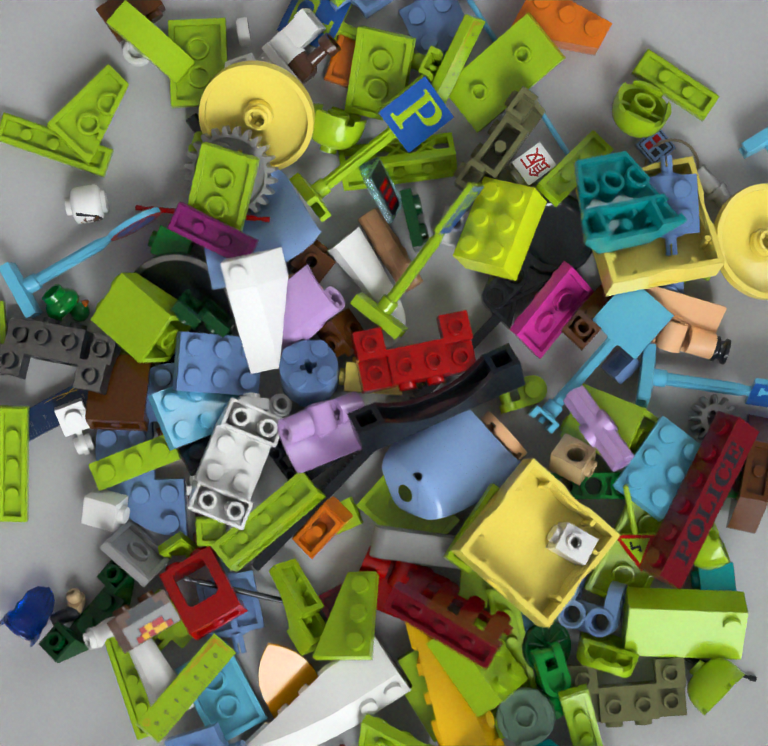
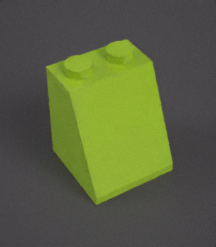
M121 272L112 280L111 289L107 295L97 303L96 311L90 320L139 363L169 362L176 351L177 331L189 332L192 327L189 324L185 325L180 322L171 310L177 299L137 273Z
M583 383V386L588 390L600 409L605 410L618 427V434L626 442L634 455L659 418L643 407ZM570 412L569 416H566L562 421L560 437L562 438L567 433L592 446L579 429L580 424ZM596 448V454L602 457Z

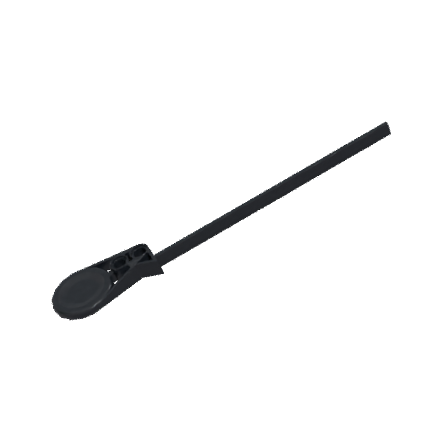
M541 195L547 203L520 269L523 276L520 283L513 284L506 278L494 275L489 276L481 294V301L484 307L493 315L473 335V349L500 322L509 330L517 301L543 288L548 282L547 280L521 293L519 290L528 280L529 274L527 269L529 267L539 274L551 276L564 261L577 270L591 256L592 248L586 245L584 240L579 202L571 195H568L557 207L544 195ZM490 289H497L501 292L502 301L500 304L493 305L488 302L486 296ZM425 381V385L420 384L422 389L416 388L418 393L413 392L414 397L409 396V398L412 400L430 394L440 384L428 385L427 381ZM361 449V451H356L357 456L352 454L354 459L348 458L350 463L345 462L346 467L341 466L342 471L337 470L339 474L333 473L335 478H330L331 482L326 481L327 486L322 485L324 490L321 491L326 498L271 543L263 552L259 553V556L255 557L256 560L251 565L259 571L374 452L364 455Z

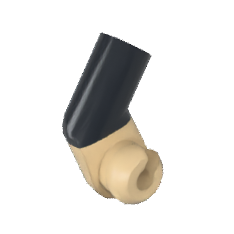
M72 588L67 592L66 599L68 603L65 609L50 614L53 626L57 622L66 624L79 618L86 603V597L78 588Z

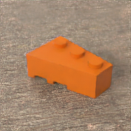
M525 0L512 24L513 26L525 14L530 13L559 49L591 55L596 54L612 25L608 20L571 0Z

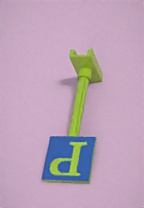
M291 0L277 31L280 32L302 8L311 9L326 28L309 44L313 48L320 46L318 39L325 32L330 34L335 40L338 35H343L356 41L358 28L344 23L353 5L350 2L335 11L329 3L330 0ZM430 46L426 56L419 52L417 54L414 53L411 69L418 71L420 76L424 74L431 84L444 55L440 49Z
M424 74L377 110L388 127L323 179L319 178L312 185L299 172L289 179L321 222H324L331 216L322 198L331 192V188L392 140L397 138L406 151L410 153L454 118Z
M469 183L435 228L434 231L436 233L428 239L387 295L384 294L378 303L366 294L359 293L355 295L350 304L394 339L402 338L408 327L391 315L398 306V300L440 246L444 235L453 230L485 186L481 183Z

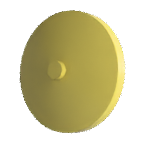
M250 60L229 65L211 79L201 97L199 124L202 134L207 133L212 137L211 130L214 128H218L222 134V127L229 125L231 132L234 127L241 126L242 135L246 130L251 129V139L261 136L262 139L259 145L261 147L270 145L265 153L267 156L275 155L276 158L269 163L270 166H276L279 170L296 162L306 151L313 136L315 110L308 91L293 74L275 64Z
M762 183L744 188L733 194L719 210L714 227L725 260V264L720 269L725 279L735 289L749 297L768 300V183Z

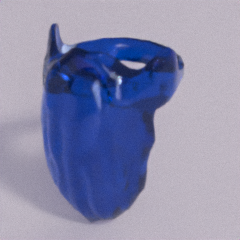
M37 586L28 590L24 597L17 602L14 610L4 614L0 625L5 624L15 635L31 641L30 647H33L40 639L42 630L47 625L54 610L55 599L51 588Z

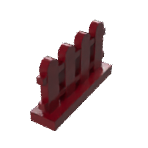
M420 566L416 570L411 567L407 574V577L410 579L406 584L398 581L394 585L383 609L487 670L503 644L499 639L503 633L509 636L514 628L509 625L511 617L503 611H496L494 615L485 611V602L478 596H471L467 600L458 595L460 587L455 582L445 581L441 585L434 581L433 577L435 574L431 568ZM426 588L436 593L431 600L422 595ZM452 603L461 608L457 615L447 610ZM477 619L487 623L483 630L473 625Z

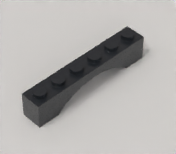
M507 343L482 354L460 377L433 393L403 402H373L352 411L347 415L354 436L364 455H367L525 385L521 362L510 344Z

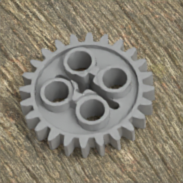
M229 125L223 126L222 134L218 128H214L211 130L212 137L207 133L201 135L203 142L235 151L240 149L242 153L260 158L247 215H251V210L255 213L261 211L259 203L262 205L269 203L265 194L272 195L275 193V190L269 185L278 182L277 178L271 176V173L277 171L278 167L270 166L269 163L276 157L275 155L267 156L265 153L270 145L261 147L259 145L262 139L261 136L251 139V129L246 130L242 135L241 126L234 127L232 132ZM194 142L193 146L197 152L191 151L187 154L193 159V162L184 164V167L191 170V174L184 176V179L193 181L202 142ZM192 185L187 188L188 191H191Z

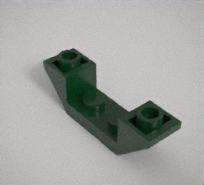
M112 559L97 575V578L105 587L81 613L79 618L70 627L57 622L39 642V645L56 663L63 662L89 650L84 642L83 633L88 628L97 626L103 620L113 617L112 612L126 604H131L135 579Z

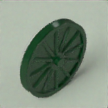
M553 621L549 628L534 624L527 631L523 640L522 652L529 667L535 670L529 651L536 648L542 650L554 641H558L561 645L565 660L567 661L571 652V638L564 626ZM553 658L545 661L547 668L555 665Z

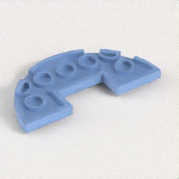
M166 363L150 368L146 415L149 419L148 431L98 429L95 446L96 461L154 438L153 422L158 421L148 396L173 386L175 363ZM156 469L106 488V490L129 496L127 506L130 508L129 518L140 526L163 535L173 536L181 531L188 536L185 478L157 479Z

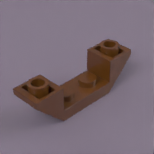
M601 284L560 331L578 348L583 350L601 330L592 319L613 295L605 296Z
M747 414L746 422L758 430L759 434L743 464L737 498L731 499L726 528L756 534L768 505V418Z

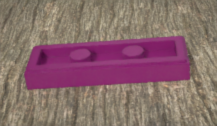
M183 202L178 203L167 229L227 259L254 253L259 242L258 239Z

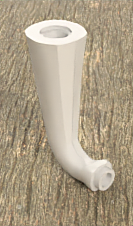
M360 226L349 232L327 251L329 256L348 274L362 293L366 294L376 303L393 288ZM399 299L397 302L398 306L391 315L405 325V312ZM382 329L385 346L388 349L396 344L400 337L394 339Z
M114 616L103 620L97 626L88 628L83 633V639L88 649L100 648L108 638L114 637L107 625V622L115 618ZM150 638L130 650L129 653L147 694L150 706H152L177 676L153 639ZM193 703L189 709L195 707V704Z

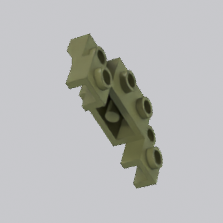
M524 86L519 92L514 90L504 104L508 107L506 114L501 121L496 119L487 132L490 136L484 145L480 142L470 155V161L467 164L462 162L453 174L457 178L454 181V186L462 192L469 183H482L484 177L498 179L544 116L546 111L539 104L538 96Z
M652 658L654 681L599 685L597 669L585 665H567L571 677L570 688L583 684L587 685L596 720L600 723H606V727H622L625 721H635V725L652 724V719L687 715L684 658Z

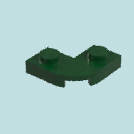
M189 289L179 297L171 308L176 318L183 324H189L194 329L202 320L210 332L219 334L222 338L230 331L236 321L208 296L204 295L201 299L192 296V292Z

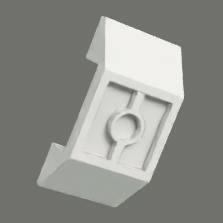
M231 397L213 429L193 479L187 509L243 530L254 503L250 499L270 448L276 447L280 437L277 423L283 418Z

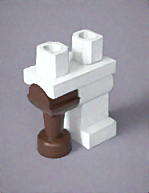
M302 8L286 27L262 47L264 52L257 60L284 68L293 74L304 86L316 75L317 65L327 54L333 57L341 50L336 40L325 32L318 39L320 46L309 54L304 48L326 29L312 10L308 8Z

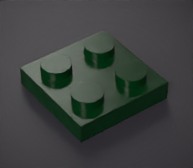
M411 188L399 192L412 248L417 253L428 241L429 235L425 222L420 223L418 215L424 214L419 194L413 195Z

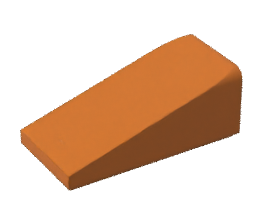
M332 496L320 506L294 535L292 540L313 559L350 521L353 515L336 497Z

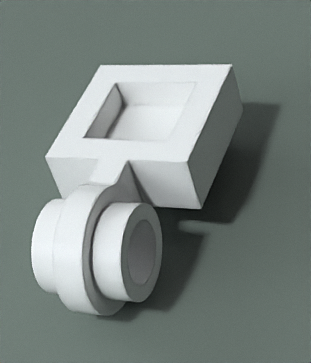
M244 393L243 396L237 399L279 417H285L292 409L291 400L284 394H276L269 400V398H260L258 393ZM276 402L282 403L284 408L279 409Z
M82 398L55 407L54 412L65 437L75 433L78 436L73 439L77 453L79 455L84 453L85 456L91 454V450L95 449V445L90 433H83V430L90 427L85 420L86 407Z

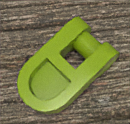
M536 375L524 377L525 385L517 388L520 400L512 402L510 392L499 396L501 414L542 401L547 394V384Z

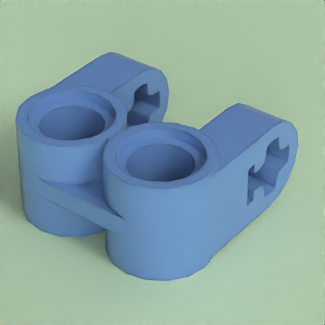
M585 576L578 585L574 596L557 616L562 626L568 629L580 630L590 633L595 637L610 635L619 626L628 585L612 581L604 606H600L581 599L586 580ZM572 605L580 610L578 621H574L569 617L568 612ZM599 614L605 615L608 619L606 629H601L597 626L596 618Z

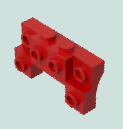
M467 310L437 316L436 321L440 339L386 350L381 327L352 333L351 340L362 394L399 387V391H407L416 388V383L427 381L428 385H436L445 382L444 377L463 374L476 362L472 345L473 335Z

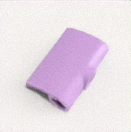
M305 265L288 279L281 355L286 347L303 339L306 341L324 326L326 321L345 307V300L341 293L333 287H327L323 290L309 265Z
M353 391L332 400H323L305 407V410L278 421L277 428L282 444L297 473H303L361 449L354 436L347 415L364 407V402L357 392Z

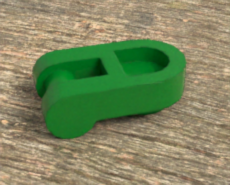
M558 641L549 643L548 647L542 650L536 648L529 651L540 686L544 692L551 697L558 698V692L570 689L571 677L563 650ZM553 658L555 665L547 668L545 661Z

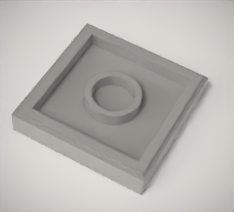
M130 519L100 547L104 553L143 587L172 559L160 555L158 551L159 545Z

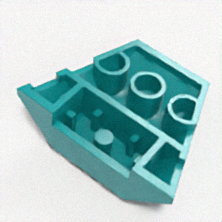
M627 151L576 160L574 163L585 244L598 254L648 244L687 221V218L682 213L677 214L667 203L669 198L664 193L659 194L649 183L650 177Z

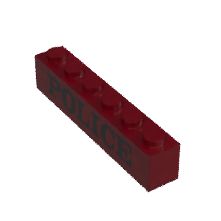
M721 411L717 412L639 567L641 570L657 580L681 590L759 434L758 430L738 416Z

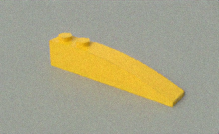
M405 622L411 647L413 650L418 649L419 656L416 666L419 676L425 677L428 692L424 693L426 705L432 704L436 720L431 721L439 746H505L503 740L497 734L495 719L491 711L477 717L431 652L427 643L433 638Z

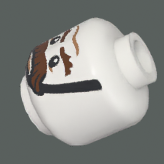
M96 184L72 188L70 198L65 199L67 215H73L74 220L78 224L101 221L105 213L109 212L106 191L101 190Z

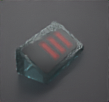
M376 157L362 164L359 169L363 181L383 217L390 224L394 221L402 206L401 196L379 157Z

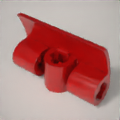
M369 546L359 572L376 571L379 574L376 610L398 618L383 609L398 581L403 584L408 582L410 578L407 577V574L411 567L417 570L422 565L370 556L371 546ZM434 573L433 580L441 585L445 581H450L449 578ZM426 588L422 595L431 600L436 593Z

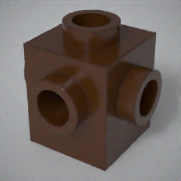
M317 239L303 252L289 260V263L294 266L290 271L294 274L305 265H309L318 283L323 280L336 262L326 254L329 249ZM309 256H314L311 263H306V259Z
M348 307L327 321L317 332V335L333 350L336 358L344 353L349 357L354 354L351 334L363 331L364 329Z

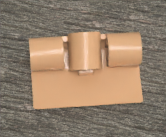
M662 287L644 289L674 315L651 343H655L656 347L668 352L679 353L682 351L710 360L717 344L718 337L716 332L727 308Z

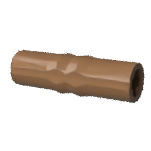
M377 207L361 216L358 222L371 241L375 252L380 256L383 265L388 269L394 281L397 282L412 261L406 249L401 245L398 236L393 232L382 212ZM420 274L416 276L404 293L414 289L423 282Z

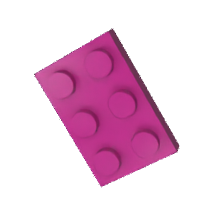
M564 261L552 273L551 278L540 292L533 297L532 302L524 312L516 318L509 330L532 354L541 359L562 333L560 330L594 291L579 273Z

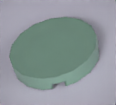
M519 687L504 702L499 704L496 713L497 725L503 736L519 746H535L544 741L552 732L556 720L555 709L549 697L542 691L532 687Z

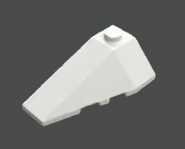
M282 247L224 259L220 264L250 372L254 374L277 369L281 359L288 285V271Z

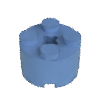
M303 340L283 350L279 371L284 394L302 407L323 400H330L339 386V373L336 355L328 347V344L323 340Z

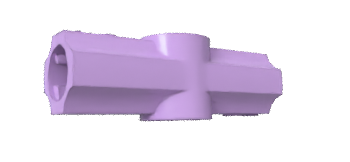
M582 385L566 394L563 402L580 424L579 429L594 448H597L609 467L616 471L629 464L634 457L632 451L618 434V427L605 410L600 409L588 390Z

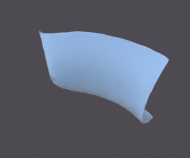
M278 169L271 173V176L277 178L278 182L269 185L275 190V193L272 195L265 194L269 203L266 205L259 203L261 211L257 213L251 210V215L270 217V222L245 220L243 232L259 240L254 253L282 247L285 262L309 247L321 231L311 218L287 176ZM205 248L212 289L225 288L226 284L220 263L227 258Z
M469 409L393 443L383 458L382 470L394 503L400 509L410 514L432 520L453 515L476 504L489 484L494 483L500 488L520 461L501 444L483 422ZM415 472L421 473L422 479L420 482L413 476ZM400 485H406L412 493L410 502H406L400 497L398 492Z

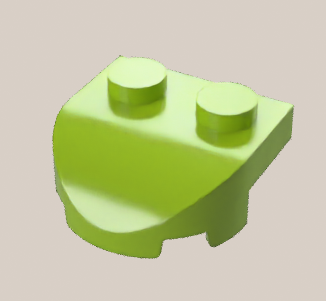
M583 631L579 634L576 657L581 664L624 678L631 676L639 654L623 650L621 637L611 634L604 637H595Z

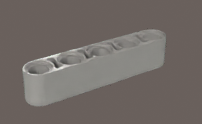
M374 525L370 556L459 569L443 558L456 535Z

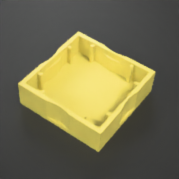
M693 156L674 159L672 162L673 172L681 175L697 173L700 233L684 234L677 237L678 255H672L671 244V256H665V238L661 237L648 244L601 254L592 249L605 296L716 276L725 264L714 224L709 218L705 207L704 191ZM661 162L653 163L642 169L649 177H653L661 173ZM576 187L575 192L579 202L578 189Z
M534 458L522 459L450 550L535 625L549 628L574 596L582 579L599 564L620 537V534L594 511L578 502L568 492L566 487ZM559 522H569L598 539L585 566L574 565L546 548L549 540H547L548 534L554 525H558Z

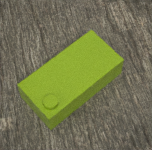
M627 587L621 630L623 650L639 654V656L741 660L749 614L744 591Z

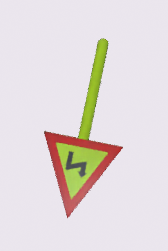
M625 484L623 490L632 533H618L620 537L617 540L639 568L656 533H638L629 486Z

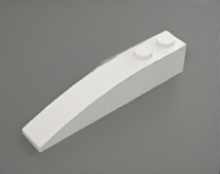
M374 635L373 660L331 661L317 672L319 677L311 685L305 684L298 691L299 696L290 705L285 703L277 711L278 716L271 723L265 722L245 741L244 745L317 746L360 724L366 714L374 715L411 691L399 667Z

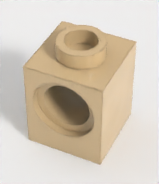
M565 433L551 453L549 470L580 486L584 478H590L597 467V462L595 461L596 448Z

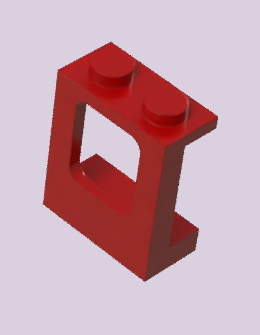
M210 546L195 549L191 552L189 558L182 562L177 561L168 565L165 568V572L159 575L189 635L197 641L248 611L243 601L238 598L217 558L218 554ZM206 565L218 586V590L214 595L190 607L177 582L183 579L184 575L188 576Z

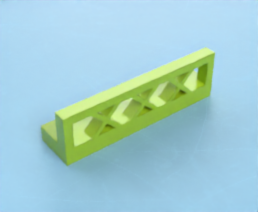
M452 132L431 135L416 147L418 149L416 152L412 153L405 152L404 150L406 149L398 139L392 140L378 151L388 152L387 156L379 157L376 154L342 180L343 190L351 191L376 187L371 175L379 161L391 185L454 177L453 174L457 170V158ZM367 143L355 145L348 150H338L340 165L345 162L346 156H352ZM436 144H448V148H433Z
M304 472L297 473L249 513L243 530L232 527L213 543L211 547L229 569L238 572L323 501L326 496L312 483Z

